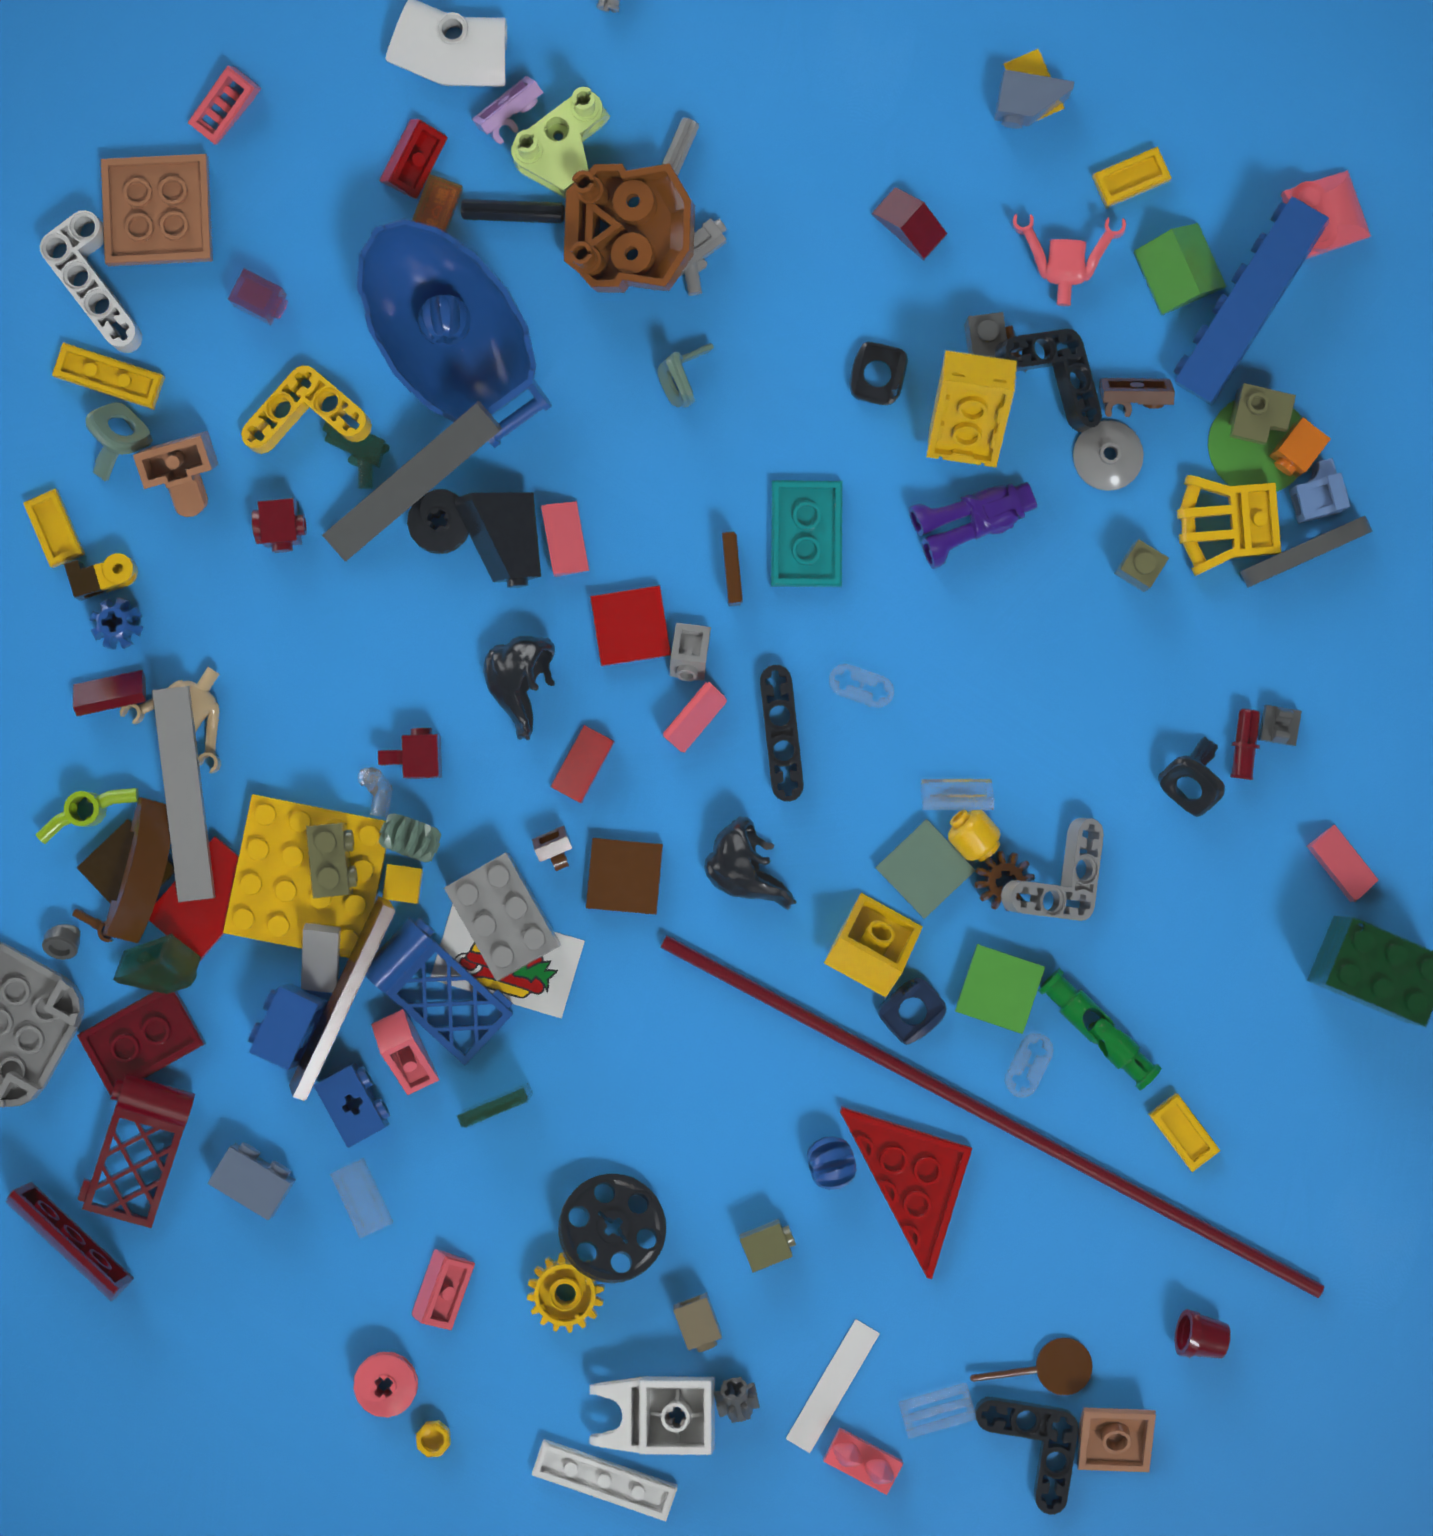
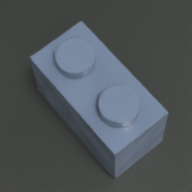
M244 1142L241 1145L235 1143L228 1148L207 1184L266 1220H270L276 1214L296 1179L289 1176L291 1170L276 1161H272L270 1164L259 1157L261 1152L253 1146Z

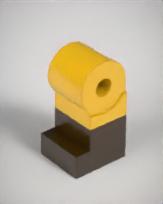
M121 553L112 554L104 562L85 567L84 563L79 560L64 564L73 596L79 601L127 587L134 583L138 575L136 563Z

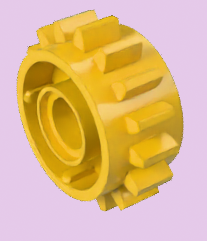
M564 1252L559 1254L558 1261L555 1262L550 1257H547L545 1259V1269L536 1266L534 1269L539 1279H529L528 1286L535 1289L534 1292L527 1295V1300L535 1301L536 1304L531 1309V1313H540L542 1315L541 1325L546 1324L548 1321L553 1323V1331L557 1332L560 1326H566L568 1333L573 1330V1325L577 1323L580 1327L585 1328L587 1325L585 1318L589 1316L595 1319L598 1315L593 1306L603 1305L604 1300L598 1297L597 1293L603 1292L605 1285L597 1284L595 1280L586 1277L576 1270L566 1259ZM561 1284H569L575 1289L576 1296L570 1301L561 1300L557 1296L556 1288Z

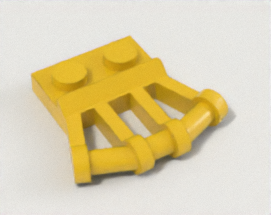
M1186 475L1184 484L1187 487L1181 507L1177 510V519H1181L1182 534H1179V544H1183L1194 566L1191 568L1194 576L1204 573L1232 558L1277 555L1281 553L1276 483L1227 486L1201 477ZM1200 490L1228 497L1229 505L1195 508ZM1230 515V530L1196 532L1195 518ZM1232 540V549L1209 560H1206L1198 542Z

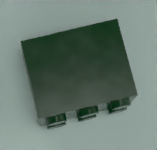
M1333 917L1307 981L1403 1022L1426 1027L1433 1012V951L1354 917Z

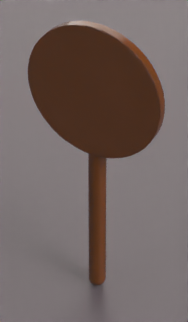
M1063 1337L1051 1340L1044 1345L1038 1354L1036 1366L973 1374L970 1376V1380L976 1382L1037 1373L1041 1384L1050 1392L1057 1395H1071L1079 1392L1086 1386L1091 1377L1093 1366L1091 1356L1085 1346L1074 1339Z

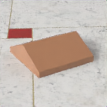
M1083 1407L1078 1428V1470L1149 1472L1156 1419L1155 1410Z

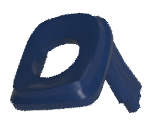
M913 978L906 981L881 1004L878 1009V1015L888 1029L902 1043L907 1045L918 1041L931 1032L943 1020L947 1008L944 1000L926 980ZM912 997L922 1000L927 1009L925 1019L916 1025L906 1024L899 1015V1008L902 1002Z

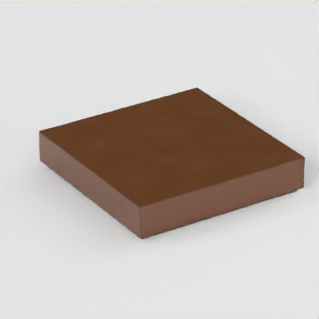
M592 838L586 908L657 915L663 844Z

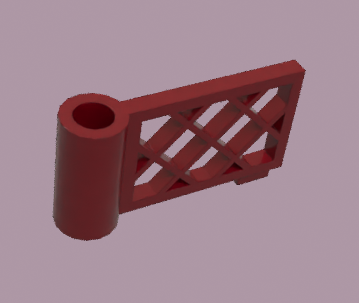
M125 1074L124 1080L116 1079L110 1098L117 1101L92 1179L84 1178L77 1199L84 1202L83 1210L152 1228L184 1128L191 1112L195 1098L194 1093ZM119 1118L135 1122L140 1133L122 1142L116 1131ZM142 1124L151 1126V1128L145 1130ZM160 1129L174 1133L171 1145L158 1152L148 1136ZM114 1137L117 1145L110 1148L112 1139ZM143 1138L152 1155L134 1164L125 1147ZM121 1150L129 1167L111 1175L105 1164L106 1158ZM167 1154L165 1164H163L160 1157ZM156 1160L162 1171L159 1179L146 1185L138 1168ZM103 1171V1173L106 1176V1179L99 1182L101 1173ZM133 1172L141 1188L123 1197L115 1180ZM109 1183L118 1200L107 1206L92 1202L95 1191ZM157 1187L154 1197H152L149 1190ZM144 1193L151 1204L147 1217L132 1213L127 1202ZM122 1205L124 1210L117 1209L116 1207Z

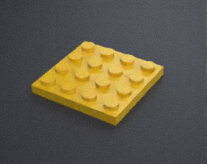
M252 794L223 933L302 949L305 923L341 927L340 956L349 958L377 899L387 850L378 841L383 822L385 823L386 821ZM347 823V830H352L354 836V851H349L351 866L356 865L358 886L353 887V894L313 898L306 826Z

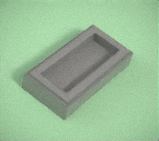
M305 923L302 944V990L333 993L339 980L341 927Z

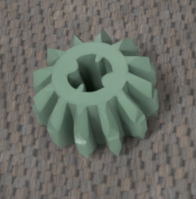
M393 813L388 815L385 823L383 822L378 842L386 849L426 863L432 861L434 854L437 853L441 833L437 828Z

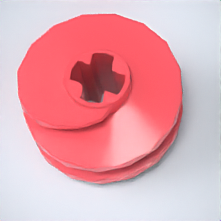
M378 1352L369 1356L360 1364L354 1377L353 1389L357 1401L365 1411L377 1417L389 1418L401 1414L411 1405L418 1390V1375L413 1364L404 1356L394 1352ZM380 1377L383 1381L386 1378L392 1380L391 1391L388 1387L385 1391L379 1388L381 1383Z

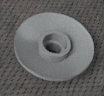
M1101 421L1097 426L1082 432L1073 450L1074 466L1081 479L1091 487L1104 491L1118 490L1131 483L1140 472L1144 458L1143 447L1136 433L1125 424L1116 421ZM1106 448H1113L1116 451V458L1113 460L1107 459L1104 456V450Z

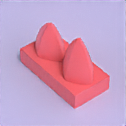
M842 1428L838 1429L823 1458L825 1463L885 1495L888 1494L903 1465V1460Z

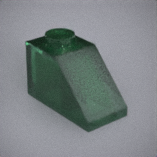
M169 934L124 950L113 980L119 984L169 994L192 985L197 977L196 971L201 956L175 936Z

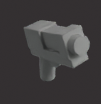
M710 218L702 224V228L694 233V255L679 276L681 277L685 274L689 296L702 293L699 272L708 265L704 259L727 242V239L722 234L727 229L720 219L713 222Z

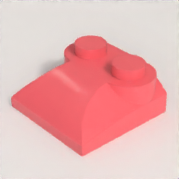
M1348 171L1315 181H1305L1281 193V198L1285 204L1293 196L1329 217L1327 227L1306 259L1371 237Z

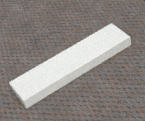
M543 1439L531 1474L532 1476L665 1522L678 1488L677 1484Z

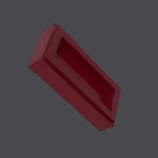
M143 670L73 684V709L76 716L146 701V678Z

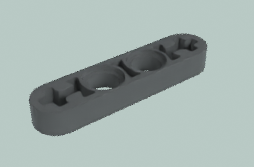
M1362 516L1251 566L1240 573L1247 588L1373 531L1366 516Z

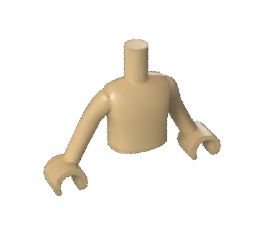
M207 667L198 683L178 680L168 688L190 686L195 733L203 720L208 716L205 753L199 756V766L204 763L207 757H212L214 766L210 769L209 773L213 774L221 767V760L216 755L220 710L216 698L209 690L220 674ZM153 698L140 705L133 704L121 707L120 716L124 717L129 709L135 708L137 716L132 724H139L143 721L144 714L154 709Z

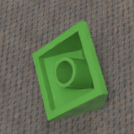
M1198 223L1170 229L1133 252L1161 316L1226 288V284Z

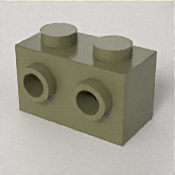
M347 823L306 826L313 898L353 894V887L358 886L356 865L351 866L349 851H354L353 831L347 830Z

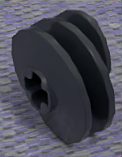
M435 489L427 492L412 505L408 513L407 525L412 539L423 550L433 554H447L458 549L467 540L469 535L455 507L454 498L459 496L447 489ZM442 514H445L444 519L448 522L445 527L439 526L437 530H434L435 525L431 522L432 518H440Z

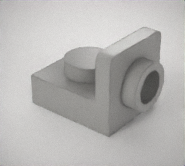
M676 623L670 659L671 677H677L683 681H703L705 679L711 627Z

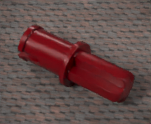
M1241 709L1239 711L1236 742H1232L1231 745L1235 746L1231 778L1253 780L1256 749H1260V745H1256L1260 712L1257 710Z

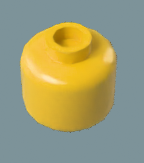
M963 809L950 820L952 827L948 833V840L966 860L982 862L998 850L1000 846L998 840L1001 836L1000 829L983 810L974 809L967 812L966 809Z

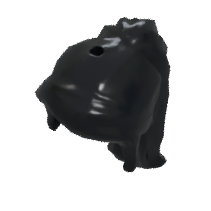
M519 636L513 638L507 645L494 646L485 657L483 674L488 691L515 723L516 735L519 740L523 738L530 740L533 732V712L527 691L529 689L534 691L539 689L535 681L540 673H544L545 682L548 685H555L550 671V662L555 654V646L549 638Z
M739 816L717 835L714 841L713 852L705 859L704 869L706 876L714 887L732 897L775 901L783 908L789 910L792 904L797 903L792 893L782 882L759 869V863L767 865L770 863V858L762 857L756 853V845H760L765 850H771L774 844L767 843L756 835L754 823L750 818Z

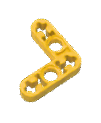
M300 366L288 375L249 419L242 429L241 436L245 445L255 453H267L277 445L309 408L351 442L363 441L368 437L372 424L370 418L362 409L314 368ZM303 379L309 380L312 383L309 388L302 386L301 382ZM294 392L300 399L296 401L290 393ZM329 396H336L338 398L336 408L329 412L322 411L323 401ZM282 402H290L291 408L289 413L285 417L277 418L275 416L276 407ZM345 413L360 424L357 429L350 427L342 419ZM268 418L276 425L274 428L266 422ZM257 431H260L265 436L262 441H259L254 436Z

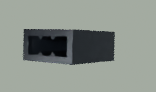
M533 492L469 493L454 498L455 507L493 582H507V588H520L528 586V580L541 577Z

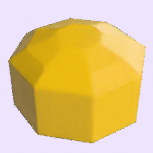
M440 1420L426 1421L416 1434L417 1449L426 1457L442 1456L451 1444L450 1429Z

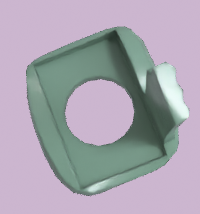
M712 343L682 356L680 352H673L659 365L657 370L658 377L672 405L686 408L695 402L693 391L682 363L710 352L714 348ZM673 379H674V381H675V383H676V385H677V387H678V389H679V392H678V390H677V388H676V386H675V384H674V382H673Z
M114 402L91 411L86 416L87 429L103 445L95 460L96 464L93 473L102 478L103 481L109 480L119 454L136 452L148 447L153 441L148 427L122 403ZM111 418L125 419L134 433L128 436L119 435L111 430L108 421Z

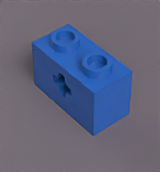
M356 1062L313 1085L347 1148L387 1127L389 1122L386 1118L390 1117V1112L382 1098L376 1099L369 1088L373 1085L369 1073L364 1066L359 1068ZM349 1094L354 1099L358 1097L362 1099L363 1103L359 1105L360 1113L356 1108H348L347 1103L351 1101Z

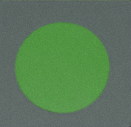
M1234 401L1230 402L1216 416L1208 438L1209 456L1218 475L1230 486L1276 483V492L1289 486L1297 477L1293 474L1288 476L1278 470L1274 465L1276 461L1269 455L1291 426L1301 419L1299 413L1293 408L1288 430L1286 432L1270 430L1267 443L1262 445L1230 437L1232 425H1229Z

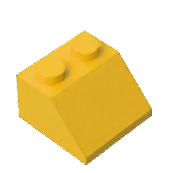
M861 893L838 933L824 964L878 994L887 997L902 974L923 926Z

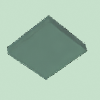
M927 819L875 867L923 919L935 910L975 871Z

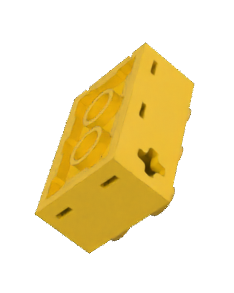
M945 350L929 427L926 457L939 459L940 456L943 460L976 465L984 463V466L989 467L997 466L1015 391L1017 361Z

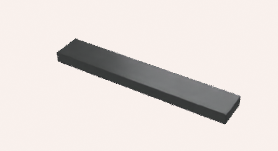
M478 401L322 536L346 562L496 435L502 427L482 403Z

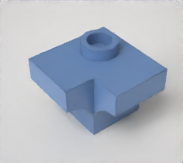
M1333 458L1319 461L1311 466L1312 475L1307 483L1296 485L1289 490L1298 524L1339 514L1350 507L1342 473L1336 472Z

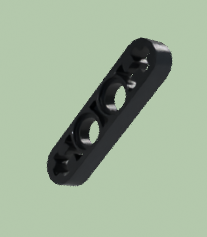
M771 665L763 671L760 677L771 787L777 799L791 802L801 795L804 786L792 678L790 672L785 667ZM773 671H778L779 677L786 678V683L780 685L781 696L788 694L789 701L776 700L767 703V696L774 697L773 686L766 685L765 681L771 678ZM776 706H783L790 713L789 722L783 726H776L770 720V711ZM780 741L791 743L794 748L792 758L787 761L778 760L773 753L775 744ZM795 763L797 771L789 770L790 780L797 782L798 788L792 790L791 796H785L784 790H778L777 784L783 782V771L776 774L774 766L787 767Z

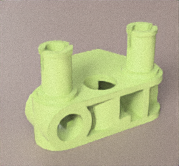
M579 87L570 98L530 128L520 131L516 135L511 147L512 157L517 170L526 177L566 198V190L572 186V183H575L572 181L574 174L581 170L589 171L582 142L602 128L610 119V115L602 106L600 98L590 88ZM561 133L563 139L560 141L555 140V134Z

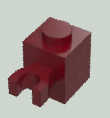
M412 728L411 735H402V750L378 751V765H403V778L405 779L442 778L441 736L432 734V728Z

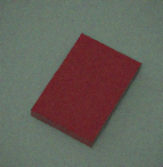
M172 982L77 1035L110 1096L116 1079L124 1080L125 1074L145 1079L206 1044Z

